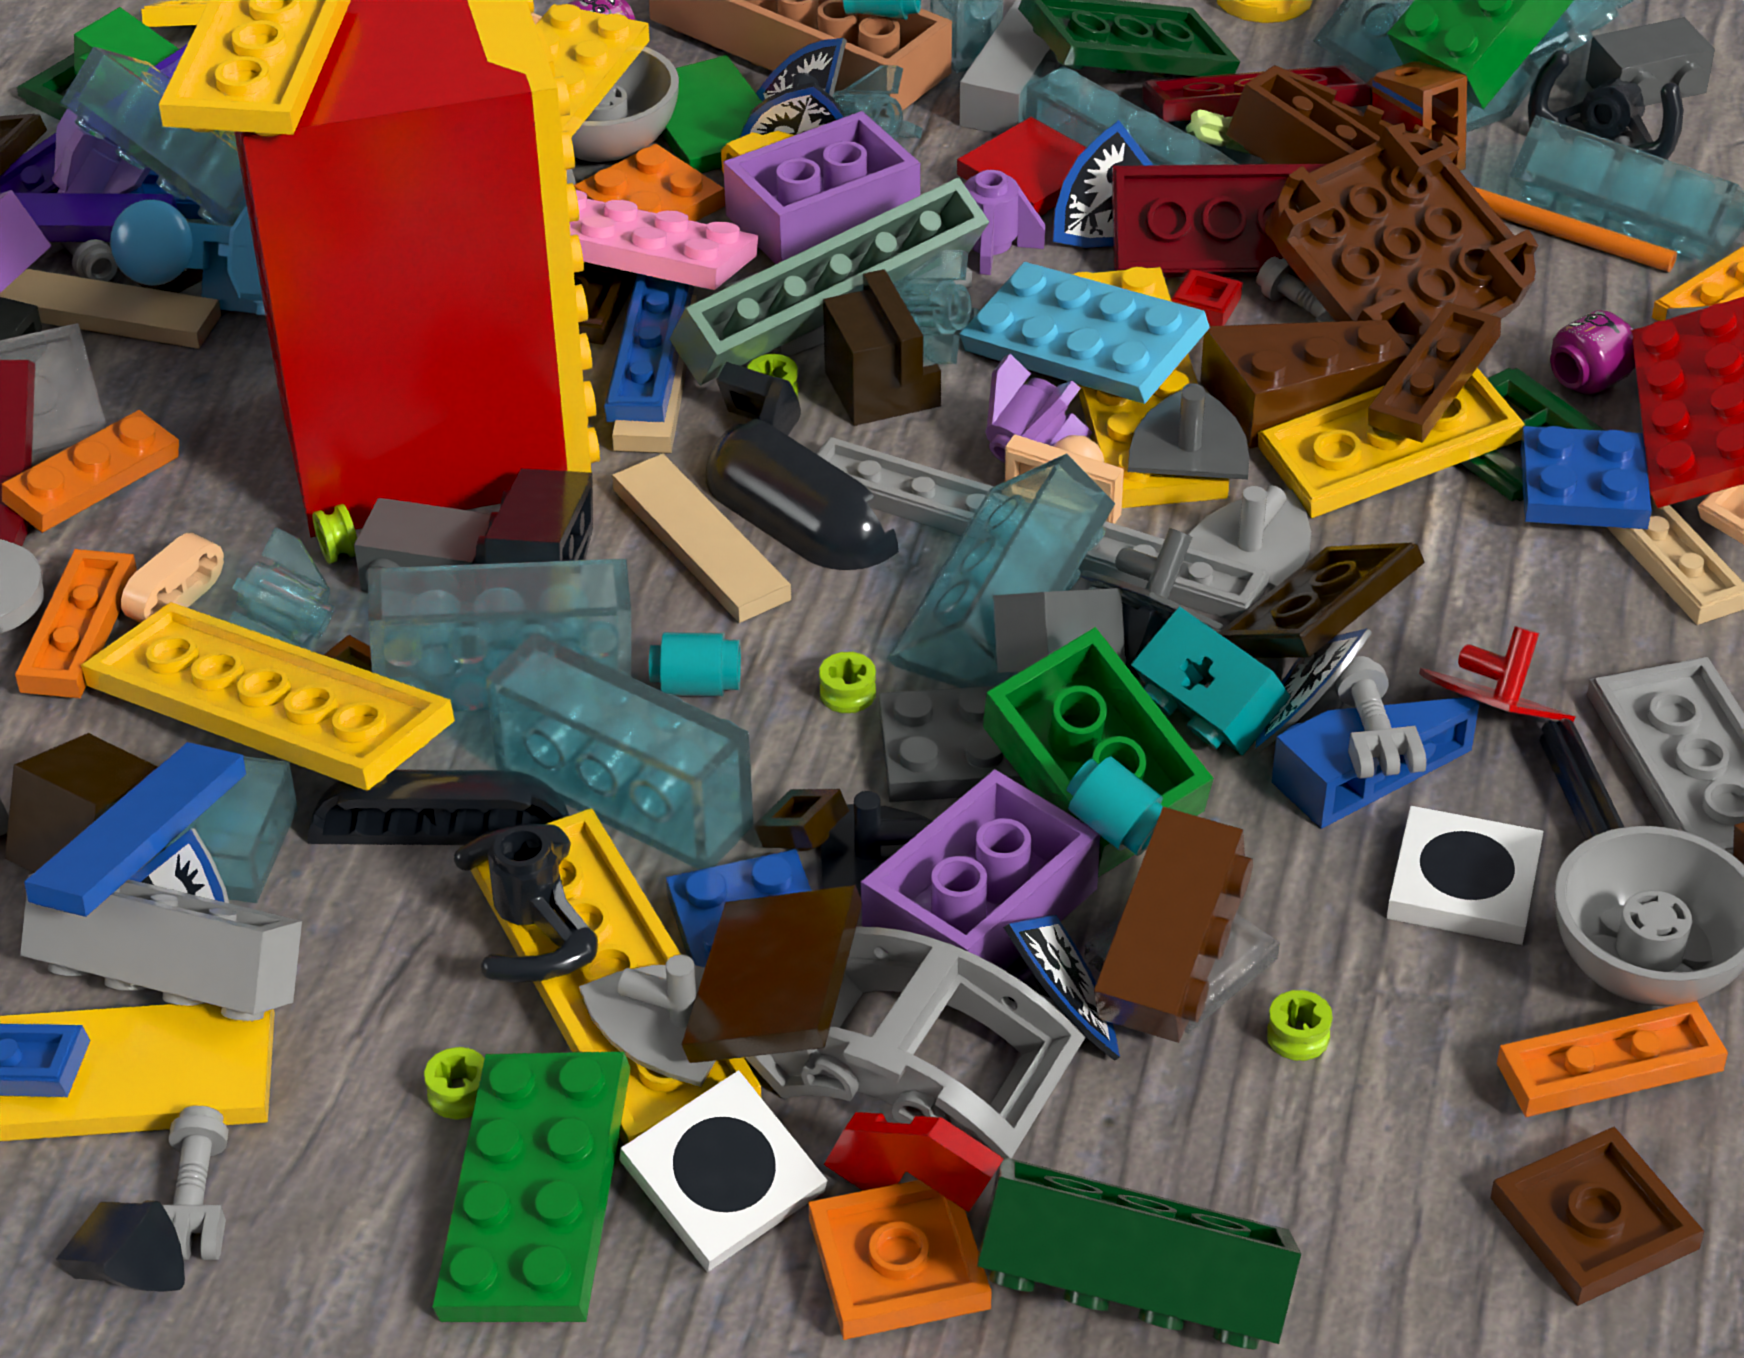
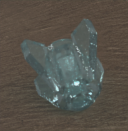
M880 65L846 89L836 91L833 94V98L846 117L863 111L893 139L895 137L921 139L923 128L908 121H903V112L899 102L888 95L898 94L903 68L897 65Z
M943 250L916 270L894 283L924 336L923 356L935 364H957L959 336L954 333L956 330L964 329L980 311L977 308H971V298L966 287L954 282L966 280L969 252L964 250Z
M275 527L261 554L275 563L269 566L258 561L246 578H237L232 588L239 592L236 605L248 610L247 616L238 611H233L228 622L293 645H302L310 635L316 639L323 635L332 619L335 606L328 603L330 588L302 541L296 536Z

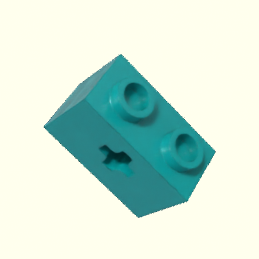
M1180 606L1131 664L1145 682V691L1163 713L1170 716L1175 709H1178L1191 719L1186 726L1207 745L1217 749L1224 742L1242 756L1291 697L1272 670Z

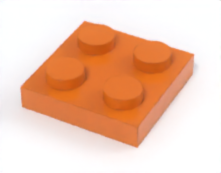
M656 143L641 149L636 154L606 169L598 171L595 175L574 185L575 190L587 194V199L605 203L611 200H626L635 203L638 206V210L652 213L678 211L686 214L688 220L694 222L725 206V190L722 186Z
M914 1180L809 1202V1221L843 1340L991 1309L992 1291L985 1269L977 1267L979 1251L966 1211L922 1181Z

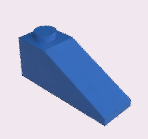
M1463 697L1384 705L1392 728L1416 726L1426 754V770L1424 772L1411 773L1402 754L1399 755L1400 773L1385 776L1377 757L1373 758V777L1361 779L1357 777L1348 753L1350 733L1365 731L1357 708L1327 710L1303 723H1296L1290 726L1282 734L1276 736L1272 783L1320 829H1323L1472 751L1479 704L1472 698Z

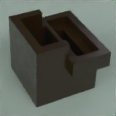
M885 269L863 273L862 291L823 299L825 373L854 426L941 407V369L938 364L923 367L924 336Z
M90 733L14 764L5 859L35 873L158 768V766ZM181 833L177 837H175L168 845H166L161 851L165 850L177 839H179L181 837Z

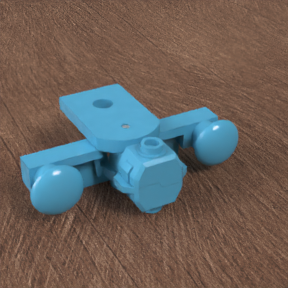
M159 200L136 202L122 211L116 219L110 238L111 251L119 269L130 279L144 285H161L175 279L185 268L203 269L201 297L218 299L221 310L265 315L247 206L244 207L233 226L187 222L175 207Z

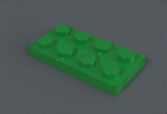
M625 1052L485 1054L432 1306L440 1322L587 1321L631 1069Z

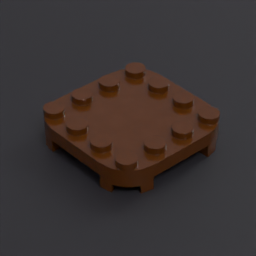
M1404 123L1385 127L1379 141L1310 173L1302 165L1288 176L1265 223V231L1273 240L1279 253L1335 322L1387 320L1411 350L1447 302L1497 316L1501 319L1510 314L1520 305L1535 281L1534 253L1539 245L1529 229L1514 235L1454 165L1453 160L1460 149L1445 135L1441 137L1438 143L1420 134L1406 133Z

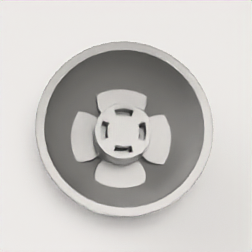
M644 47L572 136L571 140L575 158L591 162L620 160L636 154L658 138L672 117L679 90L678 73L669 59L653 49Z
M1631 826L1617 828L1593 836L1576 847L1562 863L1556 879L1554 896L1556 922L1561 938L1578 967L1593 982L1606 991L1639 1004L1674 1006L1691 1003L1713 995L1735 980L1744 970V865L1722 847L1685 831L1658 826Z

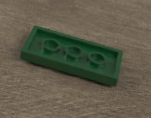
M1021 0L1018 7L1019 11L1032 25L1034 33L1041 37L1055 53L1057 61L1071 69L1081 70L1085 66L1106 68L1115 73H1126L1127 70L1148 72L1158 77H1167L1169 74L1200 77L1235 74L1240 64L1239 59L1200 15L1190 7L1121 0Z

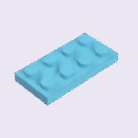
M1024 262L959 335L965 351L1001 361L1004 356L1011 354L1028 370L1065 381L1073 380L1076 384L1145 404L1210 327L1204 310Z

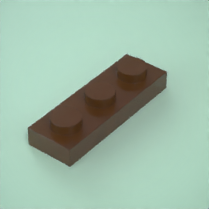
M1447 302L1368 407V426L1422 443L1501 336V318Z

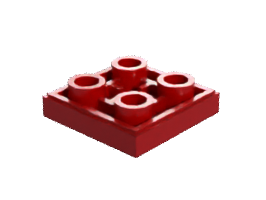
M1031 116L958 158L957 175L968 180L985 170L1001 171L1016 180L1038 215L1043 216L1048 210L1056 206L1064 179L1077 157L1087 147Z

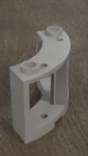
M857 926L825 1048L745 1058L782 1099L813 1095L851 1101L856 1092H861L892 1104L893 1118L900 1123L910 1124L915 1116L942 1117L998 1155L1012 1158L1084 1041L1085 1036L1065 1017V1014L1053 999L1039 995L1022 981L975 954L925 935L897 929ZM872 991L902 992L872 1037L840 1028L863 993ZM946 1005L973 1017L989 1027L1021 1054L990 1105L959 1081L913 1055Z

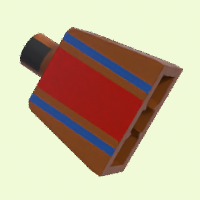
M1415 61L1376 73L1367 82L1371 87V105L1384 110L1381 120L1393 125L1404 123L1405 130L1413 132L1416 124L1431 130L1429 139L1438 143L1443 135L1447 136L1460 148L1453 160L1454 165L1460 171L1466 169L1467 76Z

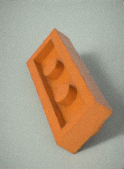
M137 410L2 483V502L43 533L178 458L179 439L142 411Z
M74 549L15 673L20 693L81 699L87 686L81 665L102 651L121 611L123 590L128 580L137 571L134 554Z
M1694 1001L1500 1045L1496 1064L1526 1118L1724 1071L1728 1051L1699 1003Z

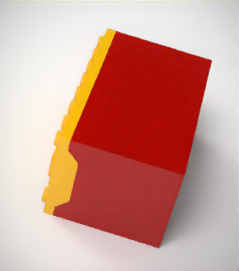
M351 0L294 135L260 136L254 132L234 131L277 387L310 538L317 537L313 523V512L322 510L324 514H332L336 505L344 504L356 530L363 528L378 498L468 510L501 504L503 490L511 489L521 468L591 472V463L600 462V450L595 428L587 427L588 417L596 416L594 392L590 380L583 381V370L592 369L591 350L586 333L579 334L578 322L588 321V309L582 284L575 285L574 273L584 271L583 254L578 235H570L569 223L579 221L580 218L574 184H567L566 170L575 168L573 144L569 131H563L561 117L570 115V100L564 76L555 77L554 60L542 27L536 28L531 15L534 13L533 0Z

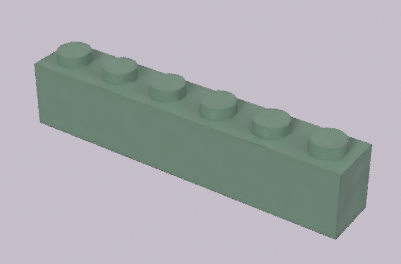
M958 177L686 307L669 340L701 386L717 378L726 362L741 366L823 326V299L862 291L863 273L885 269L894 286L898 289L969 254L989 224V220Z

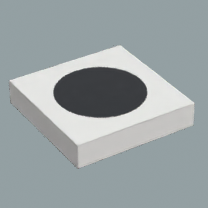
M1410 806L1386 919L1523 945L1544 831Z
M739 1070L621 1147L619 1158L707 1273L824 1193L828 1181Z

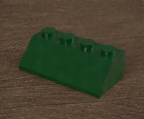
M1001 1156L1003 1161L996 1172L977 1267L991 1270L990 1281L1007 1288L1028 1292L1034 1290L1035 1282L1065 1289L1064 1300L1093 1310L1107 1311L1110 1301L1140 1308L1138 1314L1140 1320L1166 1329L1182 1330L1185 1320L1214 1327L1213 1338L1244 1349H1257L1259 1340L1279 1344L1301 1258V1252L1289 1229Z

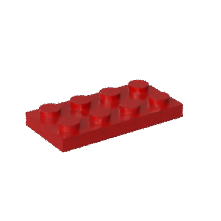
M1744 296L1631 330L1633 333L1632 341L1650 493L1657 508L1744 484Z

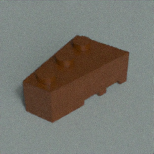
M1274 65L1245 84L1226 135L1242 145L1248 153L1260 157L1268 164H1329L1379 141L1385 127L1393 126V124L1381 120L1384 110L1372 105H1368L1365 112L1334 100L1337 93L1336 90ZM1416 124L1413 132L1407 130L1405 132L1420 134L1429 138L1431 130Z
M1387 320L1209 326L1210 328L1203 337L1200 381L1209 394L1219 400L1236 417L1246 435L1247 445L1251 449L1258 447V432L1385 386L1411 352V349Z
M1167 807L1162 808L1094 989L1098 1019L1177 1043L1180 1042L1188 1021L1196 1023L1199 1021L1209 991V981H1207V978L1215 960H1220L1223 956L1229 939L1231 924L1247 890L1252 873L1253 858L1245 856L1243 829Z

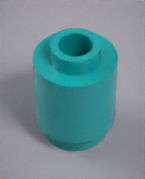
M663 632L661 645H650L649 680L650 683H661L662 695L724 696V690L740 689V640L725 639L724 633Z
M1112 756L1106 758L1100 764L1093 759L1088 760L1074 775L1067 787V792L1073 796L1068 810L1119 851L1128 848L1136 856L1141 855L1148 848L1163 808L1161 805L1163 797Z

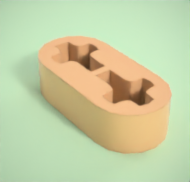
M185 533L179 536L136 571L128 580L121 598V609L124 615L141 623L170 602L188 608L205 594L220 576L224 564V553L221 547L194 533Z

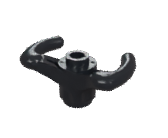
M1556 50L1541 66L1531 86L1528 101V122L1531 132L1543 140L1555 139L1558 135L1571 130L1593 134L1598 138H1607L1624 145L1632 157L1633 163L1642 170H1657L1663 167L1674 152L1682 131L1684 108L1679 86L1675 83H1666L1660 91L1663 120L1660 135L1656 141L1652 140L1641 118L1646 106L1644 105L1641 88L1635 82L1621 81L1620 78L1610 79L1588 92L1582 102L1552 112L1548 107L1551 89L1556 79L1568 66L1570 60L1569 55L1565 51ZM1580 113V117L1570 121L1567 120V117Z
M523 824L504 827L475 838L460 847L454 854L456 866L464 871L472 870L489 860L494 907L501 918L516 925H536L560 947L554 952L533 956L517 957L490 954L481 963V972L488 979L514 983L544 981L567 975L591 963L597 955L598 937L596 933L588 927L565 897L559 873V864L568 856L571 842L566 833L556 825Z

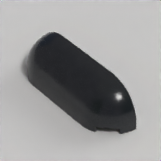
M752 419L745 424L734 425L718 439L712 448L706 466V484L712 496L721 504L809 562L830 569L857 570L878 565L899 552L894 529L884 532L877 516L867 504L869 500L874 498V495L862 483L767 422Z
M394 769L381 782L368 791L342 781H337L322 795L313 811L307 839L308 844L465 845L481 835L504 827L523 824H548L570 815L565 803L556 791L538 777L528 773L512 770Z

